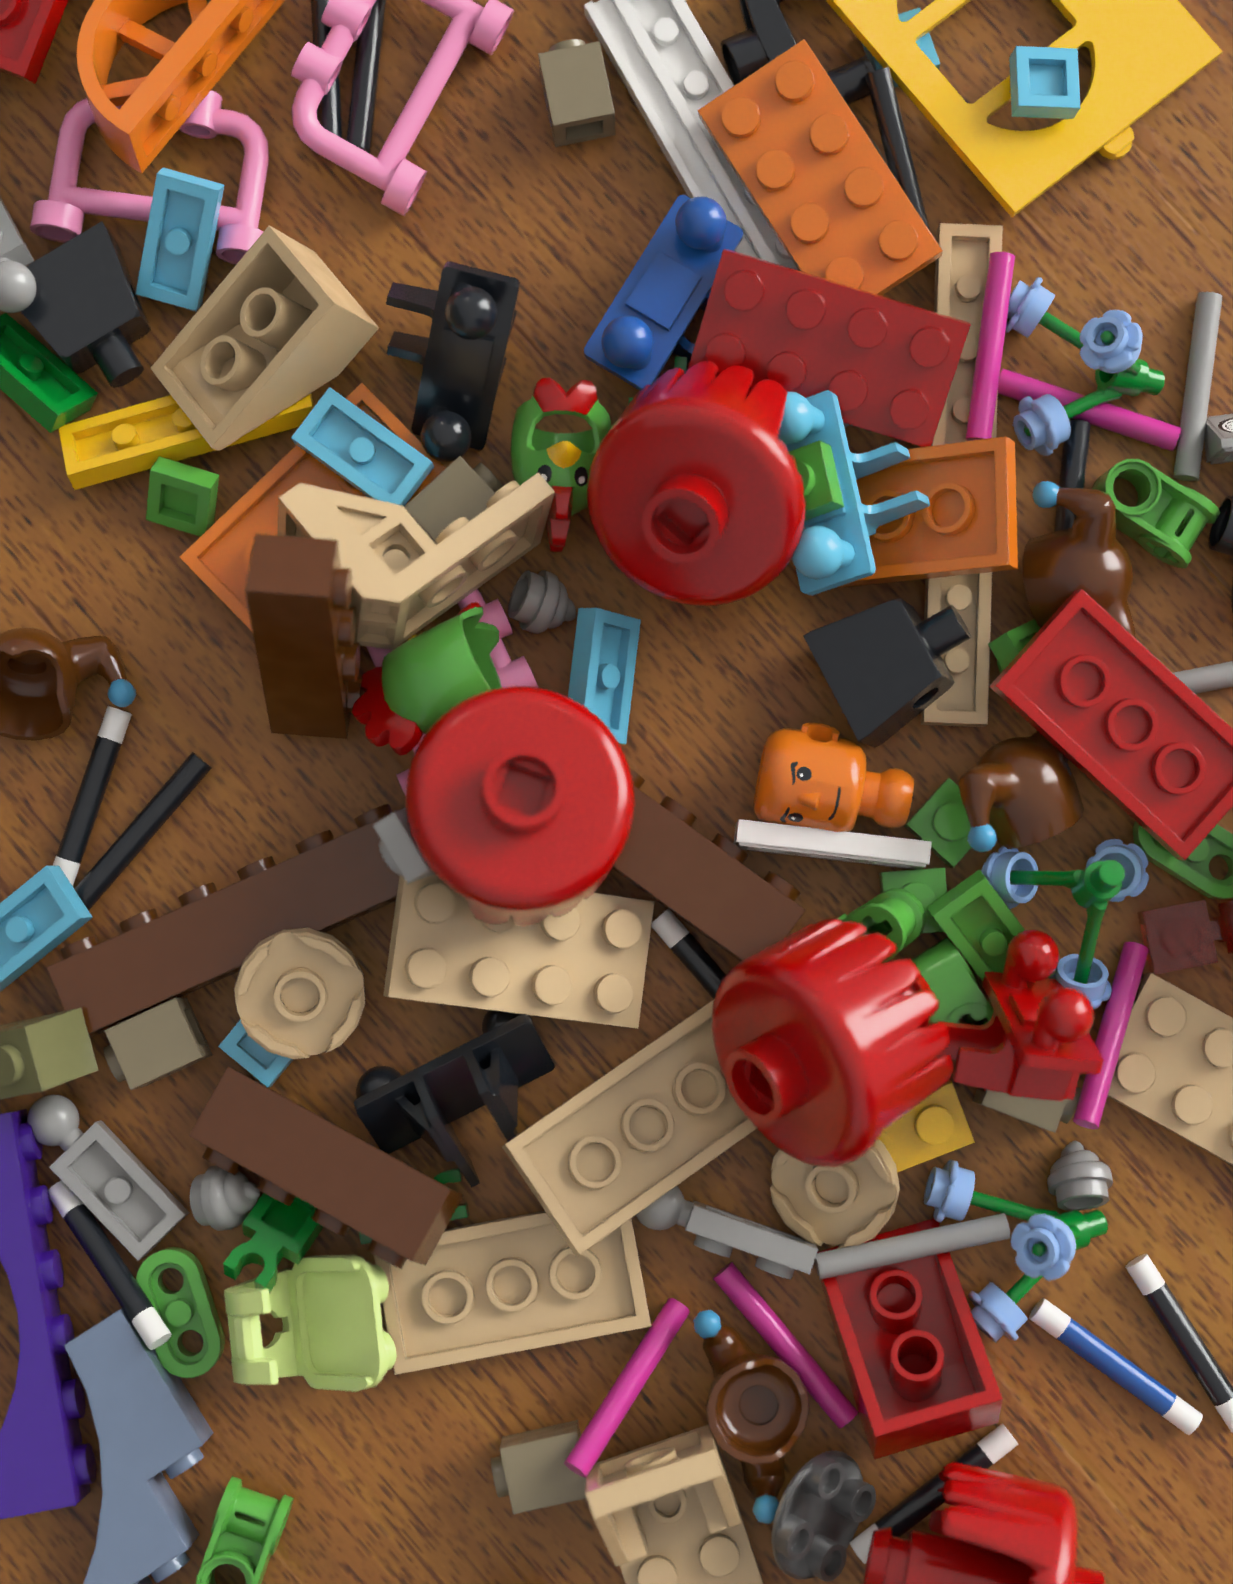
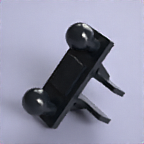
M451 261L444 264L438 291L393 282L386 301V305L421 313L432 318L429 338L394 331L388 345L387 355L415 361L423 366L411 430L414 434L421 436V442L427 454L441 462L455 461L459 456L462 457L469 448L482 450L485 447L497 390L506 365L507 357H505V352L517 314L515 306L520 288V281L517 278Z
M488 1010L482 1022L483 1035L404 1075L388 1066H376L367 1070L357 1083V1099L353 1104L357 1115L378 1147L390 1154L422 1138L446 1162H455L471 1187L480 1184L472 1161L458 1140L451 1122L486 1105L508 1142L519 1135L516 1130L518 1126V1088L551 1072L555 1068V1064L534 1027L530 1015Z

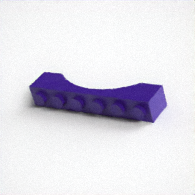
M27 1109L0 1114V1261L8 1275L18 1313L20 1343L15 1390L4 1423L0 1429V1520L77 1505L91 1492L89 1484L94 1483L96 1480L94 1452L89 1443H82L78 1419L83 1418L85 1415L84 1390L81 1381L78 1378L72 1379L68 1353L64 1347L65 1344L74 1339V1330L70 1316L67 1313L61 1314L57 1289L62 1288L64 1284L63 1264L58 1250H50L46 1224H50L53 1221V1204L49 1197L48 1187L46 1185H39L35 1161L42 1158L43 1147L41 1143L36 1141L32 1126L27 1123Z

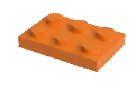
M1007 436L908 449L910 459L856 480L862 504H878L917 490L929 497L930 506L880 525L876 529V534L869 536L876 566L875 573L837 588L1018 569L1015 442Z

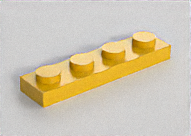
M311 393L227 447L299 427L314 408ZM171 395L69 423L58 428L66 474L74 490L151 469L159 456L173 461H180L215 451L206 442Z

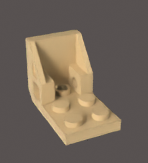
M539 472L521 485L516 481H511L501 487L487 502V509L471 521L466 517H461L449 524L436 538L437 545H435L402 505L299 483L278 498L277 535L337 540L341 568H351L352 591L349 606L356 607L354 642L360 643V646L393 650L539 545L555 491Z
M708 1425L594 1464L586 1477L585 1494L593 1519L615 1566L620 1565L625 1584H764L717 1441Z

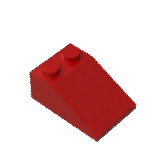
M933 1218L878 1234L867 1242L940 1227V1225ZM839 1246L822 1250L817 1253L837 1249ZM950 1252L821 1279L854 1401L874 1460L999 1422L1003 1398Z

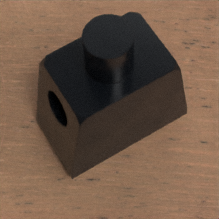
M102 221L26 266L36 280L37 290L31 305L21 312L76 374L83 373L97 364L112 388L128 384L143 372L144 368L130 344L147 335L151 330L140 299L136 295V289L121 250Z
M899 598L812 630L803 635L857 740L876 748L886 742L953 686L954 680L941 655L969 640L971 635L962 617L952 604L922 621L914 607Z

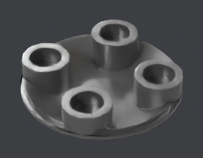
M828 1451L815 1456L796 1473L783 1493L773 1523L772 1549L779 1568L792 1578L809 1579L817 1577L825 1582L834 1580L844 1568L846 1549L857 1530L859 1522L867 1519L873 1511L876 1501L875 1488L863 1481L858 1464L849 1455L839 1451Z

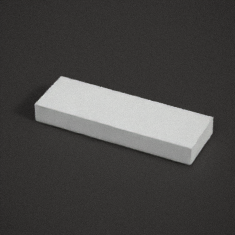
M741 819L736 822L734 844L742 850L915 870L922 869L930 864L932 841L845 831L835 832L811 827Z

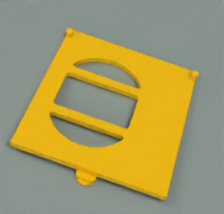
M825 0L883 68H890L892 79L1011 218L1097 151L1108 159L1115 160L1124 157L1130 150L1134 140V133L1130 126L1216 60L1223 52L1178 0H1051L1071 23L1073 28L1048 47L1076 49L1087 47L1090 51L1092 71L1089 88L1083 102L1080 104V110L1073 119H1064L1043 129L1031 131L1009 130L991 125L987 122V119L1011 101L1010 76L976 102L969 104L916 44L918 39L971 0H935L907 22L899 20L897 0Z

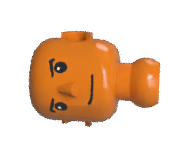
M805 723L802 725L801 730L782 728L771 733L764 744L754 795V813L761 822L811 827L835 832H850L854 828L857 816L869 817L879 826L896 829L905 826L914 790V778L908 772L897 768H890L881 773L866 770V754L861 746L850 739L839 737V730L829 725Z

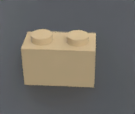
M269 225L152 365L151 370L210 447L220 451L337 377L379 327L316 252Z

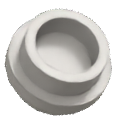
M542 570L538 574L525 571L513 589L508 607V615L511 619L519 621L522 630L540 634L547 628H557L563 621L574 620L576 609L574 603L568 598L566 587L555 574L546 570Z
M1072 1141L1062 1150L1060 1158L1050 1169V1175L1047 1178L1048 1191L1056 1196L1057 1206L1060 1209L1079 1211L1097 1208L1109 1202L1108 1189L1113 1185L1110 1167L1100 1162L1095 1153L1084 1150L1080 1142Z
M212 1166L207 1169L205 1174L197 1175L194 1178L190 1188V1206L196 1221L202 1226H211L217 1231L230 1230L238 1227L245 1220L249 1211L257 1203L260 1192L256 1188L257 1185L249 1182L246 1175L238 1171L237 1175H233L217 1166Z

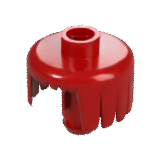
M710 361L696 363L686 372L682 368L671 369L662 374L651 385H645L635 395L596 450L587 486L588 510L594 532L604 551L616 567L634 583L648 592L666 600L692 606L730 604L743 600L769 585L781 574L792 559L800 542L805 520L802 475L797 470L794 457L788 454L786 444L778 438L785 413L788 392L780 383L771 379L760 380L751 388L754 373L746 367L730 366L716 377L719 368L714 362Z
M525 686L501 687L479 693L458 703L441 716L428 730L414 754L408 772L406 811L415 845L427 866L447 886L467 898L469 908L475 919L487 924L507 923L510 916H512V920L516 925L528 926L541 922L549 914L553 917H561L569 913L579 904L582 898L588 899L599 888L620 856L628 839L634 814V787L628 762L618 741L608 727L589 709L569 697L547 689Z
M826 919L815 924H809L733 967L725 975L718 987L713 1001L711 1017L712 1036L717 1059L730 1093L737 1105L752 1124L781 1151L803 1163L821 1167H839L852 1163L864 1156L875 1145L883 1129L950 1081L953 1073V1063L950 1055L945 1054L937 1057L949 1046V1033L944 1022L928 1025L933 1014L938 1010L939 1003L917 966L910 959H899L881 964L896 952V945L880 933L861 936L867 931L864 925L854 921L843 922L839 919Z
M951 1462L943 1467L944 1470L938 1475L945 1483L937 1491L943 1492L946 1498L944 1503L953 1506L946 1507L943 1510H934L929 1519V1529L931 1531L951 1538L911 1529L909 1538L904 1539L891 1536L892 1526L873 1530L863 1584H1104L1103 1571L1076 1566L1077 1511L1071 1495L1063 1487L1054 1483Z

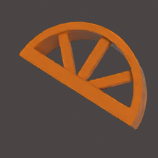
M94 0L80 28L77 41V67L95 123L109 148L128 166L142 174L285 0H211L209 3H207V0ZM188 2L192 23L176 43L142 26L156 15ZM124 43L160 60L148 76L107 84L113 61Z

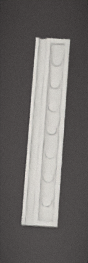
M599 0L595 3L590 1L584 4V15L688 197L703 196L715 200L723 208L726 220L743 230V239L735 250L736 252L798 270L699 118L697 110L734 85L686 1ZM843 423V424H844V428L850 425V424Z

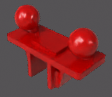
M1035 929L1020 932L1008 945L1003 973L992 971L984 973L982 985L994 1008L992 1018L988 1023L984 1025H969L944 1022L948 1029L950 1043L938 1056L949 1054L951 1059L956 1060L952 1076L954 1082L995 1092H1003L1015 1097L1062 1102L1064 1099L1074 1100L1080 1073L1101 1074L1104 1060L1088 1033L1094 1019L1092 1005L1089 999L1080 991L1073 988H1063L1062 984L1056 979L1047 978L1056 970L1059 962L1058 946L1047 933Z

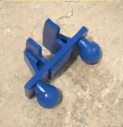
M679 195L585 345L584 356L586 359L638 390H641L645 385H651L657 379L672 353L679 357H687L688 362H690L695 344L691 343L684 336V333L698 310L702 309L705 311L723 249L735 251L743 239V230L726 220L725 212L718 202L703 196L689 198L686 195Z

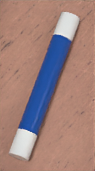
M1042 1298L1035 1305L1029 1315L1031 1321L1185 1434L1190 1435L1197 1429L1203 1418L1201 1412L1045 1298Z

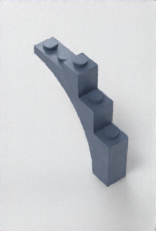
M121 1308L64 1345L86 1390L100 1444L102 1503L96 1547L83 1584H153L148 1576L149 1574L158 1583L190 1561L185 1551L191 1547L200 1535L162 1474V1471L165 1470L169 1478L173 1479L204 1458L199 1447L214 1432L180 1377L171 1374L162 1366L155 1349L149 1350Z

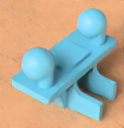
M825 390L805 398L798 393L788 392L785 413L778 438L786 444L788 452L818 440L830 445L844 507L804 521L802 536L792 561L796 567L800 590L812 596L873 575L876 571L869 536L876 534V529L880 525L929 507L930 502L928 496L915 490L878 504H862L856 480L910 459L909 450L897 442H893L866 453L854 454L849 450L836 394Z

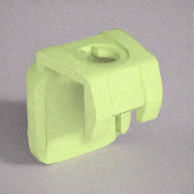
M313 1255L303 1257L298 1265H293V1268L277 1270V1282L270 1293L268 1289L255 1288L254 1281L256 1278L224 1290L232 1353L233 1380L235 1383L279 1384L278 1378L304 1376L307 1383L315 1389L360 1391L377 1386L387 1371L395 1364L396 1347L392 1337L383 1331L380 1304L385 1302L388 1297V1279L380 1266L372 1265L362 1257L356 1255ZM271 1313L274 1318H282L283 1331L275 1333L270 1344L263 1347L259 1315Z

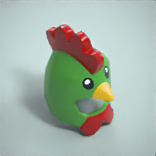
M550 377L541 378L536 383L531 399L516 409L511 432L510 455L514 481L521 485L539 472L555 491L546 521L547 538L551 552H562L566 544L571 516L588 508L587 486L591 464L601 441L611 429L610 415L598 401L596 386L588 380H580L565 392L554 379ZM566 414L585 419L592 429L578 433H553L539 430L535 426L545 416Z
M478 602L470 603L455 617L436 625L418 636L416 634L412 635L405 643L384 657L382 666L369 670L361 676V688L365 693L354 703L352 713L360 724L366 725L365 735L370 743L377 747H382L389 743L397 755H407L419 744L423 734H426L434 723L448 710L474 695L502 687L490 656L491 651L499 642V631L492 624L479 622L483 615V607Z

